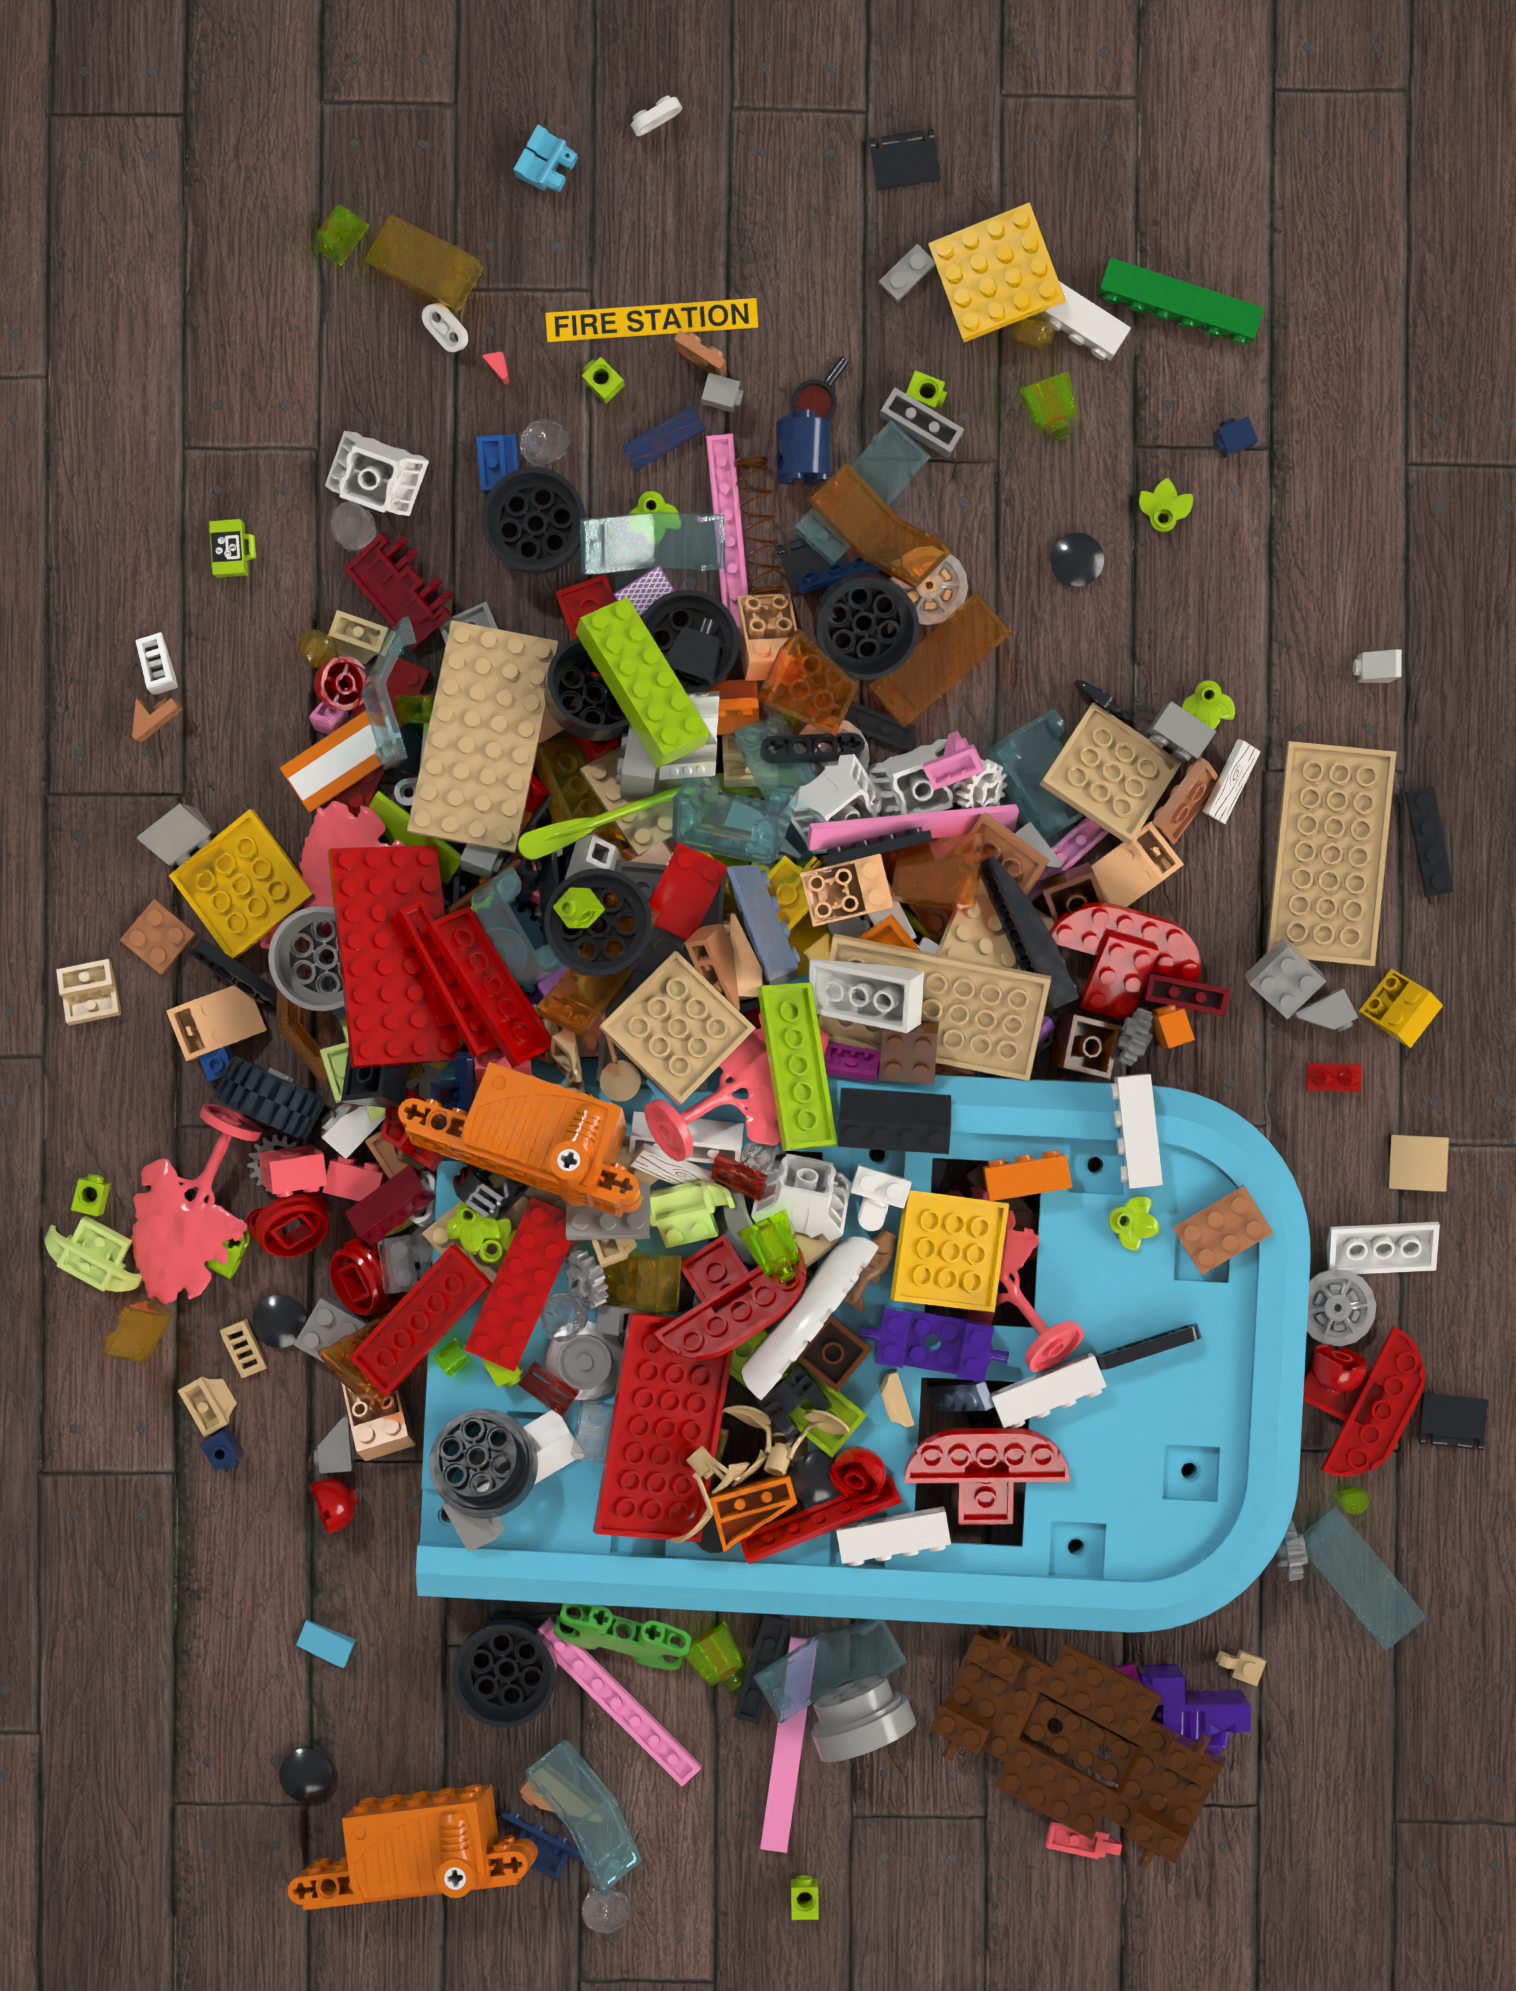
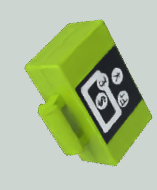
M241 519L209 521L212 574L217 578L248 576L247 561L256 558L255 536L245 534V523ZM248 539L250 555H247L246 540Z

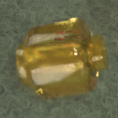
M1035 314L1015 323L1013 339H1016L1017 345L1020 348L1040 352L1045 348L1046 344L1051 345L1055 329L1051 328L1049 318Z
M312 629L301 636L298 650L309 666L319 669L329 659L336 658V644L326 632Z

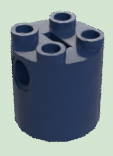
M793 410L776 422V462L779 484L788 485L794 484L795 480H804V485H820V481H828L831 476L830 421L821 418L813 410Z

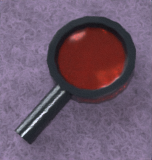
M840 357L824 381L810 379L801 383L795 389L792 396V410L809 409L813 410L823 419H832L837 408V397L832 386L849 362L845 358Z

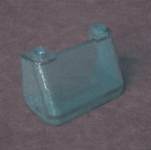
M1055 708L1010 733L989 747L986 753L988 760L1003 767L1002 772L1007 774L1003 782L1007 783L1005 790L1013 803L1017 805L1025 823L1031 822L1044 840L1085 816L1039 785L1063 748L1058 737L1064 733V721L1058 715Z
M716 774L715 776L687 778L673 797V839L676 843L680 842L698 851L762 864L772 863L781 850L798 802L799 788L780 785L772 791L770 801L720 792V781Z
M512 866L478 889L471 898V905L519 986L528 988L565 968V966L553 954L549 944L537 950L534 949L509 904L516 901L515 897L520 893L522 885L517 872Z

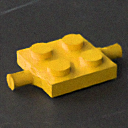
M784 856L767 874L770 885L766 888L770 897L775 895L780 907V911L776 912L780 922H786L789 932L809 911L800 873L818 869L822 865L815 856L804 868L795 865L789 858Z

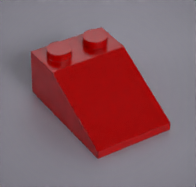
M678 842L649 901L652 924L687 941L698 930L726 873V868L729 866Z

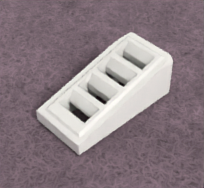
M160 632L136 640L147 689L153 695L178 688L163 634ZM158 645L159 647L158 649L149 652H146L145 650L146 648ZM161 656V659L154 660L151 662H149L148 660L154 657ZM160 667L164 668L163 670L152 673L153 669H157Z

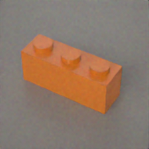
M1163 1005L1152 1009L1153 1018L1151 1026L1153 1027L1152 1033L1157 1047L1172 1048L1195 1040L1184 1008H1176V1005Z
M1059 1149L1044 1151L1043 1157L1032 1158V1154L1019 1155L1015 1157L1016 1161L1005 1163L1004 1158L988 1161L989 1166L983 1167L989 1201L1072 1188L1067 1155L1064 1153L1060 1154Z

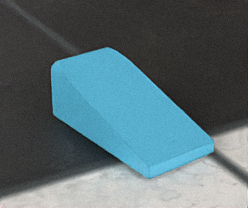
M306 1620L296 1646L344 1668L356 1639Z

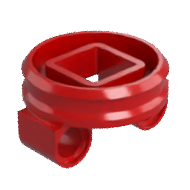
M303 1189L293 1191L292 1195L279 1198L265 1208L259 1207L252 1210L247 1216L246 1224L251 1235L259 1242L260 1247L266 1253L284 1258L295 1257L314 1249L326 1236L329 1229V1218L325 1209L329 1207V1204L320 1190L315 1192H303ZM301 1217L306 1222L288 1234L283 1235L281 1228L295 1219Z
M356 1237L344 1243V1248L337 1250L333 1254L329 1268L332 1285L343 1304L352 1312L362 1316H370L375 1311L381 1313L396 1306L405 1296V1290L400 1282L395 1280L388 1281L382 1264L375 1256L381 1250V1241L370 1245L361 1238ZM353 1267L356 1269V1271H357V1273H358V1276H359V1278H360V1280H361V1282H362V1284H363V1286H364V1288H365V1290H366V1293H365V1291H364V1289H363V1287H362V1285H361V1283H360V1281H359V1279H358V1277H357V1275H356V1273H355Z

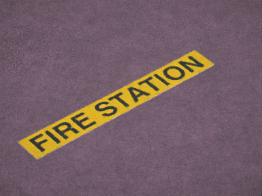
M756 298L545 313L547 342L678 333L680 330L687 333L688 331L702 332L758 328Z

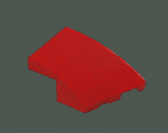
M406 1087L405 1100L415 1098L426 1102L424 1098ZM399 1106L387 1107L385 1109L386 1119L382 1125L380 1137L435 1171L444 1155L413 1145L399 1119Z

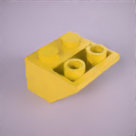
M1391 969L1359 1012L1391 1037L1411 1048L1443 1005L1429 990Z

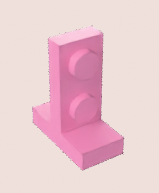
M955 731L948 734L944 755L925 762L923 769L933 790L984 772V765L974 744L969 746L966 738L962 739L959 732Z

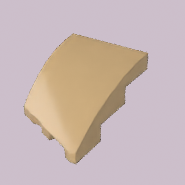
M559 1004L552 1009L554 1010L559 1033L552 1036L550 1055L557 1061L556 1068L567 1077L565 1088L586 1094L574 1026L567 1012Z

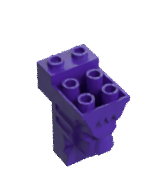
M1177 1664L1145 1665V1673L1140 1674V1682L1163 1694L1153 1714L1155 1721L1197 1742L1201 1732H1206L1202 1743H1204L1208 1734L1211 1735L1212 1739L1207 1748L1215 1753H1221L1222 1749L1227 1747L1230 1732H1251L1250 1703L1241 1690L1185 1691V1677Z

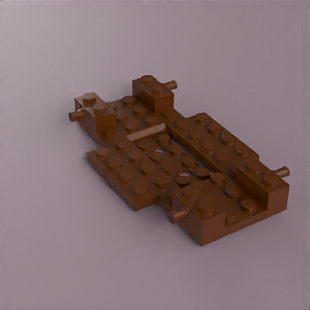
M1003 1626L999 1636L981 1627L975 1634L953 1686L930 1728L949 1741L942 1755L946 1758L951 1749L947 1759L953 1760L958 1747L966 1748L977 1755L983 1750L1006 1763L995 1785L996 1788L1091 1840L1103 1817L1113 1821L1128 1830L1127 1838L1144 1848L1138 1860V1864L1142 1866L1147 1857L1144 1868L1149 1867L1154 1854L1176 1863L1226 1758L1207 1748L1212 1736L1208 1734L1204 1743H1202L1206 1732H1201L1197 1742L1155 1721L1152 1719V1716L1163 1694L1066 1642L1063 1644L1054 1665H1051L1009 1642L1014 1633L1012 1628L1009 1629L1005 1637L1008 1626ZM1052 1718L1059 1719L1063 1724L1062 1731L1059 1733L1052 1732L1048 1727V1721ZM1021 1733H1025L1034 1741L1047 1745L1054 1749L1056 1753L1063 1754L1078 1762L1080 1766L1087 1767L1100 1774L1105 1780L1118 1784V1788L1101 1782L1026 1741L1021 1736ZM1100 1745L1110 1747L1112 1751L1111 1757L1101 1759L1097 1755V1747Z

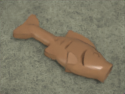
M883 1228L878 1235L870 1240L879 1248L865 1268L862 1266L863 1270L853 1290L848 1291L842 1301L851 1304L860 1312L864 1311L862 1294L870 1280L875 1284L879 1283L881 1274L890 1265L894 1254L896 1234Z

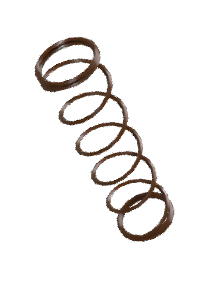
M750 456L734 461V467L759 468L741 476L737 480L736 485L746 491L763 493L742 503L739 507L740 511L746 515L767 518L747 527L743 531V536L753 541L771 543L749 553L746 561L756 566L775 568L757 575L749 582V585L753 588L750 590L752 596L777 594L785 590L783 585L760 587L752 585V582L757 578L782 568L779 565L759 564L749 560V556L753 553L776 545L778 541L751 538L745 534L748 529L775 518L774 515L753 514L742 510L743 505L772 493L771 490L749 489L739 485V481L744 477L769 467L765 465L768 462V458L765 456Z

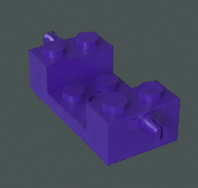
M883 1305L878 1329L863 1326L860 1329L859 1338L876 1341L874 1354L876 1364L899 1368L905 1365L956 1374L957 1378L985 1382L987 1367L991 1360L1008 1362L1009 1351L993 1349L992 1337L994 1327L991 1323ZM931 1334L938 1335L941 1339L940 1346L936 1349H929L925 1345L926 1338Z

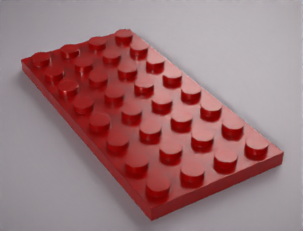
M437 845L330 848L328 850L351 1068L455 1061V1053L461 1052L458 1029L397 915L401 908L424 900L434 920L445 916Z
M629 1312L593 1526L595 1534L670 1540L690 1532L699 1523L706 1511V1503L696 1479L692 1476L696 1472L686 1460L701 1446L715 1458L733 1350L719 1357L705 1360L688 1359L676 1355L660 1342L655 1332L678 1317ZM702 1476L701 1479L709 1496L712 1476L707 1480ZM703 1528L686 1541L701 1542Z

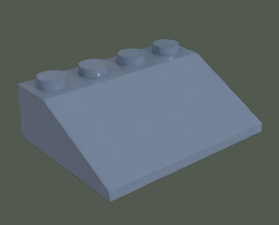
M758 865L731 866L726 868L728 886L766 982L796 971L800 957L796 947L790 948L786 937L790 936V932L786 922L779 921L776 912L780 911V907L775 895L770 897L766 887L770 885L765 870L760 871Z

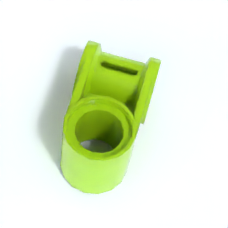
M247 1229L243 1232L244 1237L238 1239L239 1243L235 1244L233 1242L234 1239H230L221 1244L227 1248L228 1257L226 1263L220 1264L215 1258L212 1261H208L206 1267L231 1279L239 1267L242 1256L250 1242L251 1235L249 1230Z

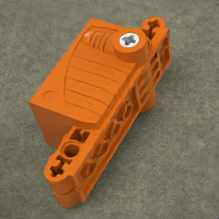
M489 1062L469 1113L458 1108H453L452 1111L442 1108V1104L433 1099H426L425 1102L410 1098L406 1099L399 1106V1119L413 1145L559 1195L564 1202L571 1206L587 1205L622 1217L623 1212H634L639 1209L642 1203V1195L637 1178L633 1174L626 1172V1167L615 1163L628 1130L623 1109L616 1104L605 1102L590 1095L567 1089L561 1085L541 1080L535 1076L515 1071L509 1067Z
M474 1784L457 1789L450 1787L433 1792L419 1791L409 1795L394 1794L384 1798L369 1797L361 1799L342 1818L347 1856L341 1857V1861L331 1862L330 1858L315 1860L314 1864L308 1865L290 1882L288 1895L292 1902L303 1905V1910L444 1894L450 1898H460L465 1896L470 1890L517 1885L522 1879L521 1877L526 1874L536 1860L538 1850L535 1843L529 1839H515L514 1836L499 1838L492 1784L482 1786L481 1784Z

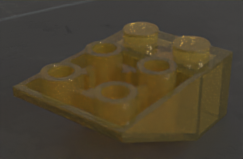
M632 1250L628 1254L627 1259L604 1267V1282L608 1286V1289L605 1290L608 1294V1297L605 1298L607 1301L605 1303L652 1312L677 1311L682 1255Z
M148 1297L137 1301L135 1304H130L128 1308L124 1307L117 1318V1322L120 1323L115 1331H111L103 1343L106 1346L103 1355L144 1363L150 1359L173 1319L175 1312Z

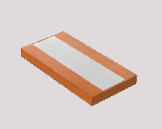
M369 708L281 766L280 769L308 812L312 813L318 807L323 806L395 758L394 743Z

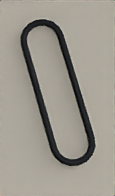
M549 793L543 799L520 833L519 839L523 834L532 831L553 798L552 793ZM508 852L500 870L512 861L516 853Z

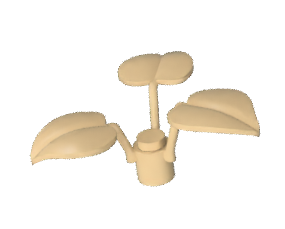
M732 1406L723 1409V1412L735 1416L750 1426L765 1429V1453L769 1455L764 1470L769 1474L779 1477L785 1476L790 1460L795 1462L808 1452V1440L804 1439L810 1428L816 1426L824 1432L835 1435L850 1432V1428L838 1417L825 1411L810 1410L804 1415L809 1422L799 1437L793 1436L788 1440L782 1433L772 1435L771 1426L769 1425L772 1422L767 1414L756 1408Z
M703 1446L694 1452L686 1461L696 1472L692 1476L698 1483L707 1509L699 1523L690 1532L670 1540L676 1544L688 1540L700 1531L713 1516L714 1510L701 1479L702 1476L707 1480L715 1473L722 1480L711 1491L712 1494H715L727 1487L733 1480L735 1482L731 1485L732 1487L747 1480L763 1465L768 1455L760 1450L755 1463L745 1471L749 1466L748 1462L730 1464L729 1468H726L712 1457Z

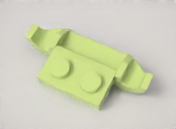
M346 1018L339 1019L346 1043L320 1050L335 1103L341 1102L349 1042ZM367 1106L370 1121L384 1117L385 1108Z
M703 1179L651 1191L650 1223L652 1227H658L666 1248L718 1237L719 1229L713 1216L715 1207L728 1205L731 1209L735 1208V1203L727 1188L716 1183L704 1182Z
M86 1215L81 1218L74 1235H69L67 1238L60 1235L55 1229L56 1226L51 1224L45 1237V1245L50 1256L58 1263L57 1267L103 1292L105 1290L123 1292L140 1287L143 1281L141 1274L127 1272L124 1270L126 1265L122 1263L132 1240Z

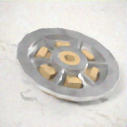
M934 547L916 549L903 557V564L897 565L892 575V580L903 588L914 603L920 624L943 623L955 616L965 602L968 591L966 572L959 560L945 550Z

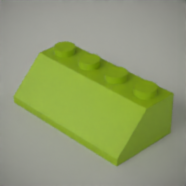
M378 791L368 808L373 809L385 824L386 830L382 835L389 839L386 844L391 846L395 840L403 842V846L437 845L441 886L443 883L450 886L454 882V875H459L462 871L460 865L462 855L442 839L408 833L407 828L410 814Z

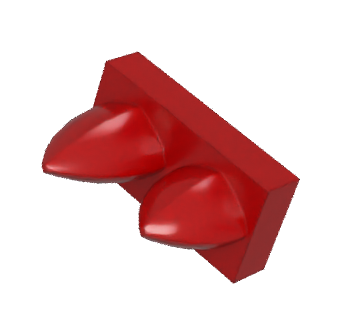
M1306 1063L1305 1090L1361 1091L1362 1065Z

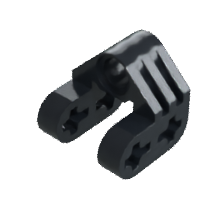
M467 1164V1167H463L460 1170V1174L455 1175L453 1178L454 1191L462 1202L485 1218L496 1219L506 1214L530 1187V1185L507 1178L499 1188H495L488 1179L492 1172Z
M801 1363L796 1365L788 1372L787 1376L777 1382L762 1400L757 1397L755 1398L771 1421L774 1422L788 1440L800 1431L788 1413L803 1400L808 1398L816 1410L827 1411L833 1406L826 1394Z

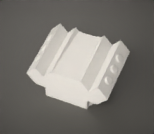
M344 431L325 486L331 491L339 493L341 498L380 512L389 511L399 515L410 516L429 461L423 456L410 454L404 449L391 447L373 438H365L356 432Z
M719 691L687 694L710 731V735L704 747L659 767V780L715 776Z
M938 739L931 745L919 746L913 751L889 757L886 761L873 763L867 768V775L883 798L880 811L882 817L943 811L953 807L952 803L957 802L961 798V796L956 794L962 787L958 782L933 790L923 769L925 762L944 755L947 739Z
M855 754L840 755L838 765L825 766V771L807 785L800 786L798 796L786 797L784 811L805 843H807L809 824L875 818L877 813L881 811L883 798ZM827 849L810 850L812 854L827 853Z
M786 1153V1157L782 1161L773 1159L760 1166L751 1217L760 1228L772 1223L779 1232L781 1231L779 1225L782 1224L785 1230L809 1235L810 1238L823 1233L831 1242L843 1236L851 1183L842 1173L836 1172L832 1162Z

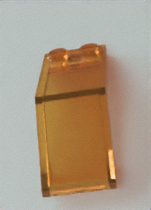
M848 463L842 466L808 500L863 560L914 589L953 552L935 532L928 534L899 518Z
M976 592L926 639L918 644L908 660L900 668L889 675L878 678L868 689L903 729L1007 639L1012 632L979 593Z
M608 895L603 900L607 908H615L620 902L615 895ZM651 908L653 929L659 911ZM623 918L619 922V928L625 932H629L635 927L634 921L630 918ZM595 920L591 930L595 933H603L607 928V924L603 920ZM611 943L606 948V952L612 957L619 956L623 950L618 943ZM585 944L580 956L582 958H590L595 950L591 945ZM638 961L628 970L606 978L586 977L568 969L537 1005L536 1014L585 1037L628 985Z
M277 988L276 1029L320 1083L330 1084L321 1058V1048L300 1023V1006L287 999Z

